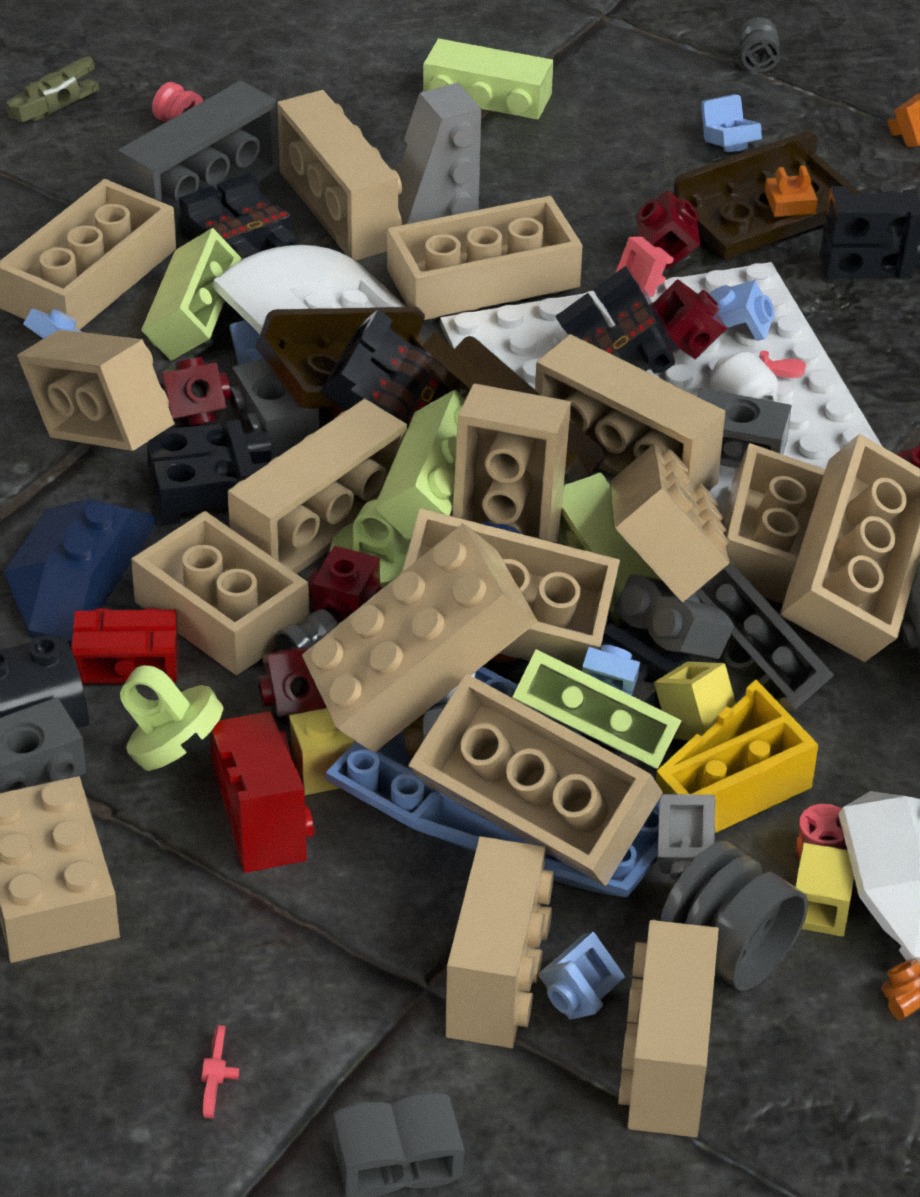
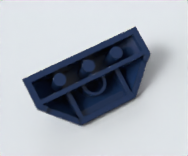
M92 499L46 509L4 570L5 580L24 620L29 637L37 638L40 636L62 634L70 648H72L75 611H93L103 607L130 565L131 559L136 556L156 525V516Z

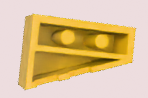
M755 680L746 688V695L732 708L726 706L717 715L716 723L702 736L696 734L656 771V783L663 792L662 794L715 795V833L811 789L818 744L773 696Z

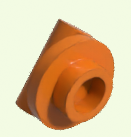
M917 959L902 962L891 968L887 972L889 980L881 987L884 996L889 1000L888 1007L891 1014L898 1020H903L920 1009V964Z

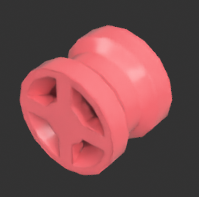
M167 82L159 88L153 99L152 113L156 119L166 123L203 102L201 95L191 90L184 91L183 87L179 84Z
M821 803L812 805L803 811L799 820V836L796 840V856L799 861L801 860L804 843L847 850L839 818V812L842 808L832 804Z

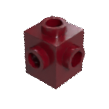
M666 190L656 199L647 201L636 214L638 230L636 237H643L655 248H662L674 258L672 263H666L665 268L668 270L700 246L697 225L698 213L689 201L685 199L680 201L669 190Z
M678 279L653 302L670 337L678 347L674 353L682 350L696 360L727 330V327L717 314L721 310L718 302L705 290L696 293Z
M202 357L176 362L177 370L163 372L157 377L161 388L169 399L168 408L173 421L187 419L189 427L215 422V413L223 411L226 408L225 400H230L231 398L226 373H219L217 362L204 365ZM191 387L198 389L200 398L192 393Z
M334 545L320 570L314 569L308 580L309 598H312V613L319 609H324L334 617L337 623H340L382 589L380 586V557Z
M313 645L262 654L266 676L258 677L263 707L271 706L272 714L277 717L286 716L287 724H290V715L327 708L302 657V654ZM300 677L302 688L297 694H292L290 690L291 682L295 678Z

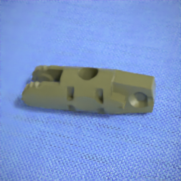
M91 56L82 57L25 86L23 92L5 102L8 117L14 118L19 122L29 119L37 121L99 91L98 81L87 79L79 81V83L76 80L95 69L93 58Z

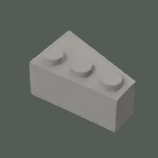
M459 83L419 93L404 138L407 147L402 162L396 163L394 168L402 183V193L398 195V210L401 215L402 225L479 210L481 108Z

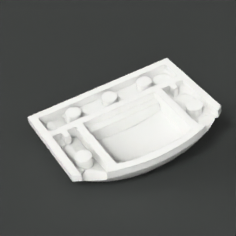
M289 245L255 253L232 265L221 276L216 277L212 288L259 334L261 333L266 315L275 309L406 307L360 263L351 257L329 248L312 245Z

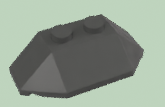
M730 560L725 568L695 592L700 603L715 606L725 612L731 619L734 629L720 659L689 655L691 662L725 663L736 704L746 695V688L753 681L757 680L786 711L796 710L834 676L829 668Z

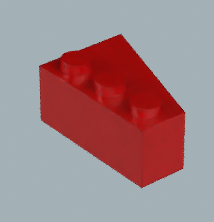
M270 711L219 720L209 733L210 757L243 872L248 873L307 861L306 839L314 837V824L310 808L305 806V788L299 777L298 770L290 757L286 732L278 730Z

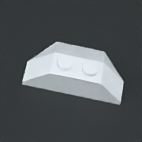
M870 791L844 806L839 812L858 894L883 930L901 945L899 951L906 961L917 959L920 964V799Z

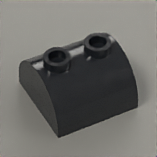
M62 634L40 636L33 639L30 643L3 650L0 649V718L58 697L77 728L90 725L85 693L71 648Z

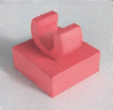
M629 237L616 272L627 266L646 290L649 297H654L657 286L663 284L666 280L662 275L666 263H672L674 258L662 248H655L643 237Z

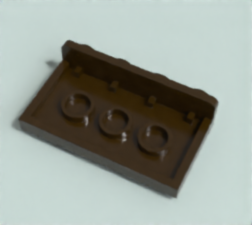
M805 131L682 173L675 179L673 195L680 201L685 199L692 204L699 216L697 220L699 237L725 260L823 225L826 222L825 217L831 186L848 187L850 194L862 193L816 154L818 137L812 131ZM805 165L811 178V185L818 199L816 214L774 217L765 194L766 178H775L776 170L779 167H784L787 176H798L800 166Z
M419 307L275 309L266 315L256 349L300 408L317 409L319 407L340 406L321 393L320 390L337 361L341 359L340 356L356 328L379 309L393 320L389 327L410 345L424 350L422 346L425 340L419 333L425 319V314Z
M434 332L422 346L431 358L426 365L451 391L456 390L458 392L460 388L465 392L461 396L465 400L473 384L542 396L473 336L465 337L454 349ZM569 420L564 481L572 483L591 476L604 461L605 452L595 441Z

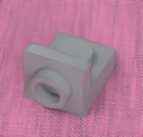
M661 795L659 801L658 861L661 873L670 874L671 878L678 880L684 870L700 853L712 844H715V795Z

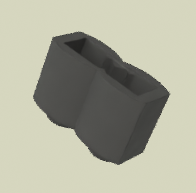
M629 575L615 606L625 622L633 627L648 630L652 639L660 647L673 652L720 659L734 629L731 619L725 612L715 606L700 603L695 593L682 602L662 580L642 575Z
M416 1092L392 1104L358 1101L333 1113L332 1139L347 1197H376L395 1192L403 1187H437L449 1184L463 1177L465 1151L450 1097L447 1094Z

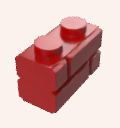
M151 607L144 610H109L98 608L93 611H75L72 653L82 684H125L132 671L140 666L155 667L163 671L173 683H177L179 636L176 609L161 610Z

